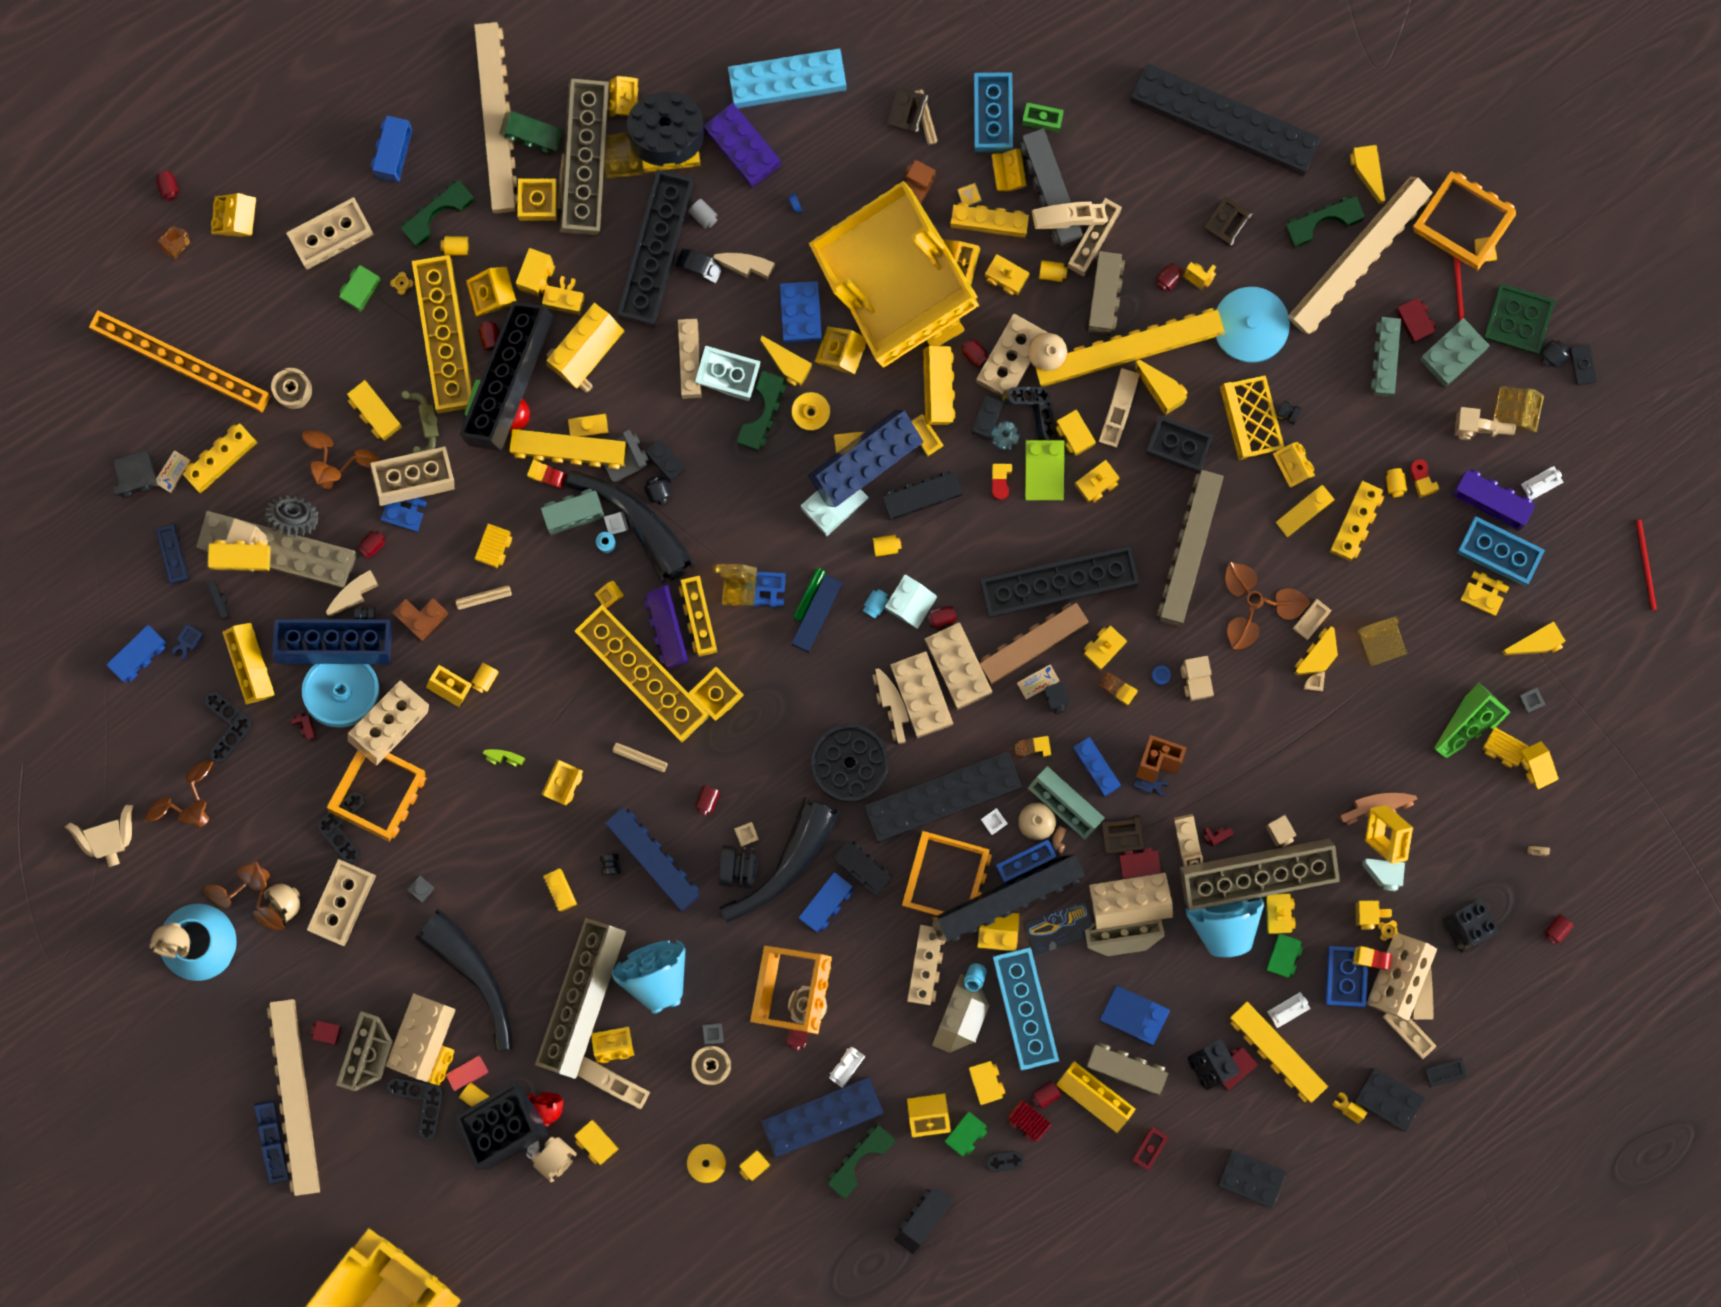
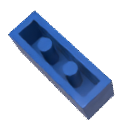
M147 625L107 666L124 683L127 681L131 682L137 677V672L141 668H146L152 662L150 659L155 654L159 655L166 648L164 645L167 642L151 626Z
M1090 737L1073 747V751L1103 797L1121 786Z
M1046 840L997 864L995 867L1003 883H1006L1055 859L1057 856L1049 840Z
M834 872L799 919L818 933L819 930L823 932L829 925L827 921L831 915L835 917L842 908L839 905L843 899L847 901L853 894L851 891L853 886Z

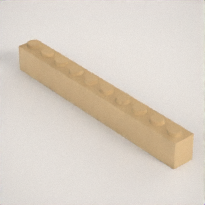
M497 22L475 24L492 211L494 214L515 212L516 206H518V194H515L514 187H517V177L513 176L512 170L516 168L515 157H511V150H514V144L511 141L505 140V136L499 134L504 115L510 111V103L506 102L505 95L509 94L508 84L504 83V76H507L506 65H502V58H505L504 46L500 45V39H503V30L499 28Z
M1410 176L1287 318L1302 333H1313L1318 328L1319 322L1329 316L1333 306L1339 304L1343 299V295L1355 286V281L1368 271V266L1378 260L1382 250L1392 244V239L1396 234L1401 233L1405 228L1404 225L1417 215V210L1430 200L1429 197L1433 192L1418 177Z
M293 999L271 1002L270 1007H267L268 1018L272 1019L273 1025L270 1027L271 1038H274L275 1041L272 1051L273 1056L277 1057L278 1064L275 1065V1074L280 1079V1084H277L278 1095L282 1096L283 1103L280 1104V1112L285 1118V1123H282L283 1134H287L288 1142H285V1151L290 1156L287 1167L288 1172L292 1173L293 1181H290V1190L294 1192L295 1196L319 1193L320 1187L296 1003Z

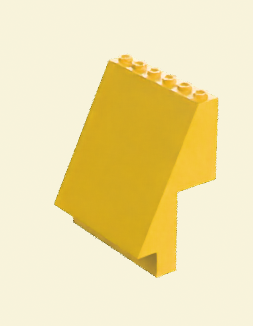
M904 181L895 185L892 189L880 195L868 205L863 206L860 210L809 243L831 289L851 310L875 360L883 368L979 306L976 300L978 296L913 191Z

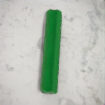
M816 568L794 614L795 620L803 621L825 576L824 570Z

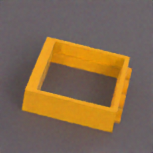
M1451 171L1413 228L1414 233L1478 271L1516 216V210L1511 203L1500 201L1496 194L1490 191L1487 193L1482 190L1478 183H1471L1466 180L1463 174ZM1452 182L1506 214L1478 256L1424 225Z
M357 750L329 802L327 810L390 842L398 834L400 822H404L407 818L409 805H413L416 801L418 788L424 786L426 780L425 771L390 753L383 758L416 775L387 830H384L339 807L366 758Z
M923 831L902 907L935 916L944 912L911 903L928 840L982 855L970 899L981 895L982 892L978 891L980 884L984 885L987 873H983L985 865H990L992 857L989 854V849Z
M764 946L750 1022L818 1034L832 957ZM780 954L815 960L804 1025L768 1019Z

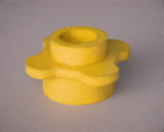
M400 272L395 279L391 280L390 284L398 290V294L403 295L408 288L413 286V281L409 280L404 272Z
M1396 921L1379 923L1378 928L1381 931L1380 939L1382 941H1387V939L1393 938L1395 932L1398 933Z

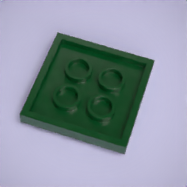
M1500 283L1484 339L1539 355L1555 300Z

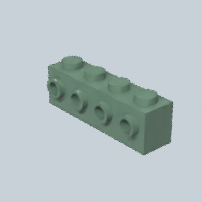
M1382 317L1376 323L1378 341H1375L1374 352H1377L1376 360H1373L1372 368L1375 371V379L1372 378L1371 390H1374L1373 396L1392 398L1395 394L1401 319Z
M1048 766L1028 787L1033 794L1083 839H1086L1104 819L1096 809Z

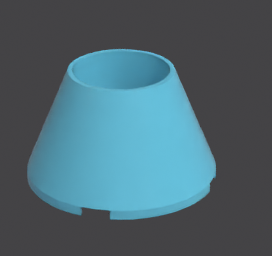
M1258 897L1191 911L1186 908V915L1211 955L1216 957H1233L1251 950L1264 903L1263 899Z
M190 904L179 908L167 918L164 925L177 923L181 928L185 929L191 924L201 923L210 934V946L207 952L198 959L180 958L181 954H175V958L162 956L164 963L173 973L187 980L203 981L219 975L228 967L236 950V933L231 921L222 911L206 904Z

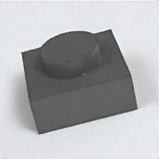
M1538 688L1519 696L1527 713L1545 706Z
M419 876L408 891L423 903L435 887L422 876Z
M722 1023L702 1025L704 1045L724 1043Z

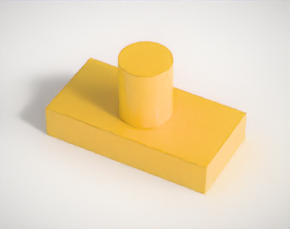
M606 414L568 419L570 436L588 437L609 434Z

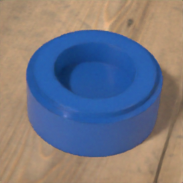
M796 194L789 195L788 198L796 213L802 211Z
M1163 665L1154 668L1152 680L1158 685L1167 684L1171 679L1169 668Z

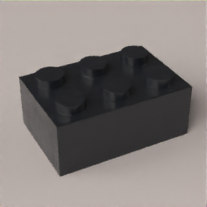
M1160 415L1145 454L1199 474L1214 435Z
M1372 1068L1353 1102L1404 1132L1407 1131L1425 1097L1378 1069Z
M1230 1150L1217 1186L1273 1208L1287 1171L1235 1150Z

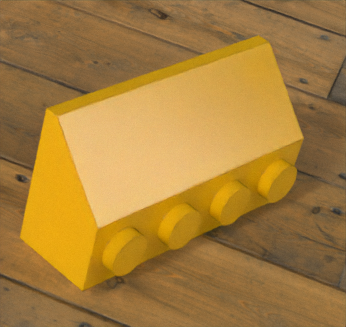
M594 303L546 360L547 366L577 389L624 333V330L610 314Z

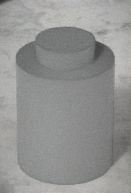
M702 199L695 202L688 211L704 228H711L717 222V214Z

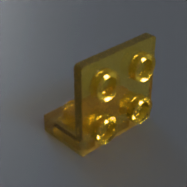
M628 133L606 135L604 153L606 178L644 175L643 162L632 151Z
M1501 386L1494 418L1501 423L1516 424V426L1523 427L1529 432H1537L1544 395L1533 389Z
M713 564L712 572L720 573V577H724L722 605L753 606L757 568L741 564Z
M1397 616L1358 630L1370 666L1407 654L1397 626L1399 624Z

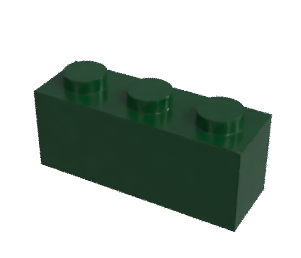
M509 111L504 115L499 134L505 136L504 139L507 141L515 142L516 140L522 142L521 145L524 147H536L539 149V152L550 154L557 151L563 129Z

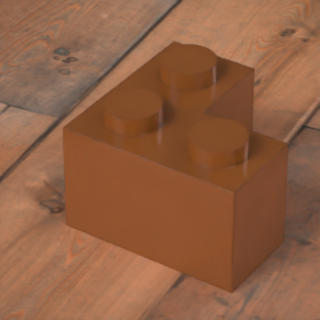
M915 160L913 164L910 163L905 171V183L913 191L919 203L922 204L935 179L936 170Z
M433 598L420 612L406 599L392 612L421 641L449 614Z
M1150 735L1136 778L1154 783L1159 769L1177 774L1187 747Z

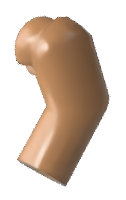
M1058 826L1052 838V848L1054 852L1057 851L1058 853H1063L1065 845L1061 841L1067 829Z

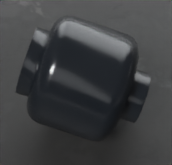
M1559 339L1557 341L1551 340L1541 350V355L1544 357L1541 361L1549 368L1551 366L1559 368L1568 359L1569 349Z
M658 475L646 481L647 484L644 486V490L651 503L657 502L658 505L669 501L668 497L672 494V490L665 477Z

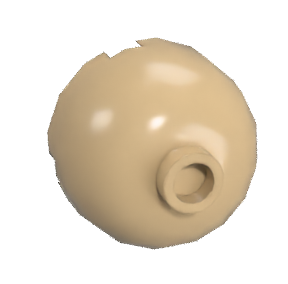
M1040 334L1030 344L1028 349L1029 359L1033 366L1043 371L1055 370L1066 359V344L1056 334Z
M1040 802L1025 806L1018 818V826L1021 833L1026 838L1034 841H1042L1050 837L1057 824L1055 813L1046 804Z
M282 883L275 884L263 893L265 899H270L269 907L275 910L282 920L285 919L284 923L290 921L300 909V901L298 899L300 894L295 887L291 888Z
M169 923V925H163L155 930L151 939L150 949L154 947L155 953L175 958V954H181L180 958L188 955L190 938L179 924Z
M801 986L802 988L795 990L789 998L788 1010L791 1011V1019L796 1023L804 1024L810 986ZM825 998L821 1019L824 1017L827 1009V1002Z

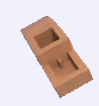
M1382 793L1367 796L1354 801L1356 809L1339 816L1341 824L1346 822L1347 825L1357 822V817L1363 814L1365 818L1368 817L1370 808L1387 805L1397 813L1395 809L1401 806L1403 809L1413 806V801L1417 800V797L1405 793Z

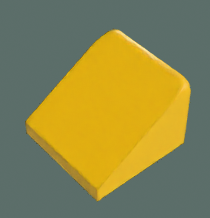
M1490 237L1474 240L1476 256H1478ZM1495 247L1485 261L1497 260Z
M611 581L599 589L595 596L607 609L620 600L624 594L616 583Z

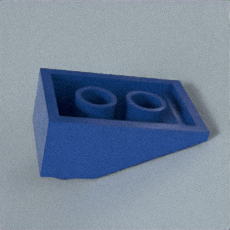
M1116 985L1100 1021L1153 1046L1170 1010Z

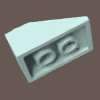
M705 346L695 383L732 397L750 401L760 361Z
M860 489L839 506L827 507L818 491H816L801 505V510L827 537L869 497Z

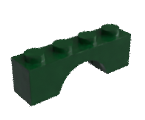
M460 180L451 182L446 187L447 190L444 193L435 195L427 207L426 205L422 206L417 211L416 216L413 218L409 217L402 223V232L416 248H419L431 238L430 223L435 214L445 209H453L461 213L475 202L472 194Z
M1347 196L1340 200L1341 203L1336 205L1330 203L1322 207L1323 210L1316 212V210L1306 213L1304 218L1299 219L1295 217L1287 221L1288 224H1286L1285 230L1293 249L1310 243L1313 239L1314 227L1324 220L1338 221L1345 228L1364 221L1365 215L1357 196L1353 198Z
M762 371L756 391L764 399V412L757 421L743 424L737 439V445L759 452L760 448L764 449L767 438L764 436L767 430H771L774 421L771 419L773 412L777 413L780 402H778L779 395H783L787 384H784V378Z
M873 1125L866 1133L868 1138L864 1142L860 1140L853 1148L856 1152L851 1157L847 1155L840 1163L843 1167L838 1172L834 1170L828 1177L830 1180L828 1185L844 1199L858 1185L854 1175L857 1161L868 1153L884 1155L896 1141L880 1125L877 1127Z

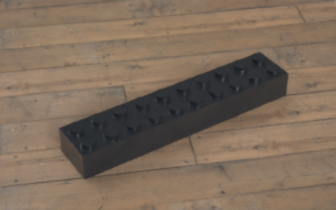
M1146 63L1130 100L1131 103L1302 176L1305 175L1321 139L1317 135Z

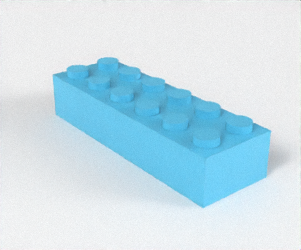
M840 49L728 67L733 101L737 108L847 90Z
M1031 948L994 956L993 962L1020 1070L1058 1062L1059 1059Z

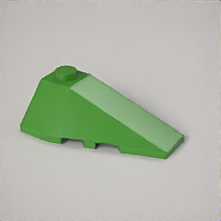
M1478 683L1463 699L1436 744L1435 749L1445 758L1450 757L1465 747L1472 738L1475 737L1477 739L1489 727L1491 729L1496 727L1510 711L1492 693Z

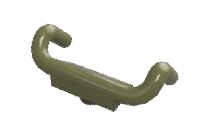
M403 391L402 397L406 401L417 400L420 402L421 405H418L424 437L428 439V446L426 448L420 449V447L416 446L413 452L417 453L434 449L436 446L435 437L439 436L433 404L429 405L427 399L422 394Z

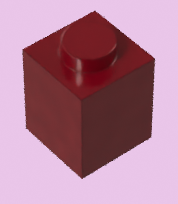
M317 1020L316 1024L313 1023L310 1035H313V1040L337 1045L342 1026Z

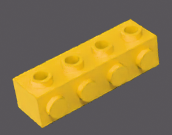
M958 203V205H953L951 228L1026 238L1029 215H1025L1023 211L1010 213L1002 208L988 210L986 206L979 205L973 208L969 207L968 204Z
M928 346L923 349L925 425H948L955 419V409H953L955 392L952 390L954 372L951 366L954 356L953 352H951V347Z
M240 423L231 426L227 430L228 434L223 438L219 437L209 451H203L199 455L200 459L198 461L190 463L184 469L183 475L199 493H202L257 444V441Z
M1364 481L1360 483L1330 553L1350 562L1353 557L1357 559L1361 550L1358 547L1361 540L1365 541L1369 532L1366 530L1368 523H1373L1376 517L1374 510L1376 506H1381L1384 499L1382 489Z
M700 576L681 580L682 585L678 587L681 597H685L686 604H683L685 616L689 615L690 623H687L689 634H694L695 641L692 642L694 653L698 652L699 657L717 653Z
M252 624L237 625L223 631L222 633L245 703L260 702L274 696L273 687Z
M1075 1061L1056 1084V1086L1116 1133H1118L1136 1110Z

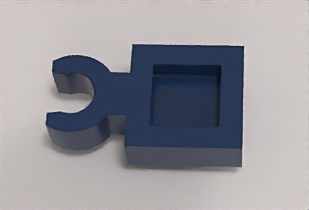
M186 624L176 639L181 643L173 648L172 653L175 655L178 650H182L183 655L181 659H186L188 648L194 651L204 634Z
M1157 775L1154 783L1136 778L1133 787L1150 794L1155 789L1159 795L1165 796L1166 793L1160 790V786L1165 785L1169 787L1170 784L1167 781L1158 782Z

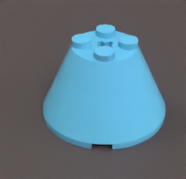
M669 940L646 945L628 954V959L622 964L618 962L614 966L612 971L613 979L646 1008L651 1010L652 1013H658L665 1007H674L680 1004V998L683 995L685 947L682 942L670 943Z

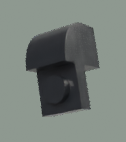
M683 248L675 265L685 272L698 275L711 283L717 282L723 267L709 256Z

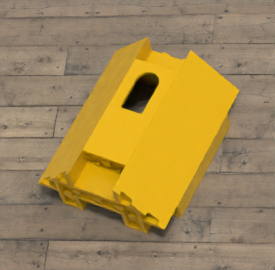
M368 1228L355 1247L350 1249L306 1307H456L461 1300L451 1293L443 1283L438 1281L435 1275L429 1274L406 1256L401 1249H397L392 1243Z

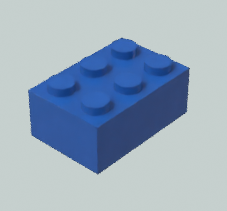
M386 116L385 121L382 120L380 127L382 132L381 139H377L375 146L377 154L376 157L373 156L371 161V168H373L372 170L376 178L399 183L413 130L408 120Z
M818 281L780 284L784 344L822 342Z
M1327 947L1325 1005L1366 1007L1368 967L1353 964L1356 948Z

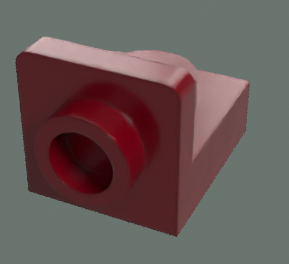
M305 713L294 716L293 720H290L293 726L303 724L300 729L303 737H306L307 740L317 739L313 722L309 715L305 716Z
M1206 827L1203 837L1207 844L1211 843L1214 847L1233 836L1234 833L1231 827L1228 829L1223 827L1215 832L1216 836L1213 837L1209 828Z
M789 1029L786 1044L790 1045V1049L801 1051V1047H806L808 1032Z

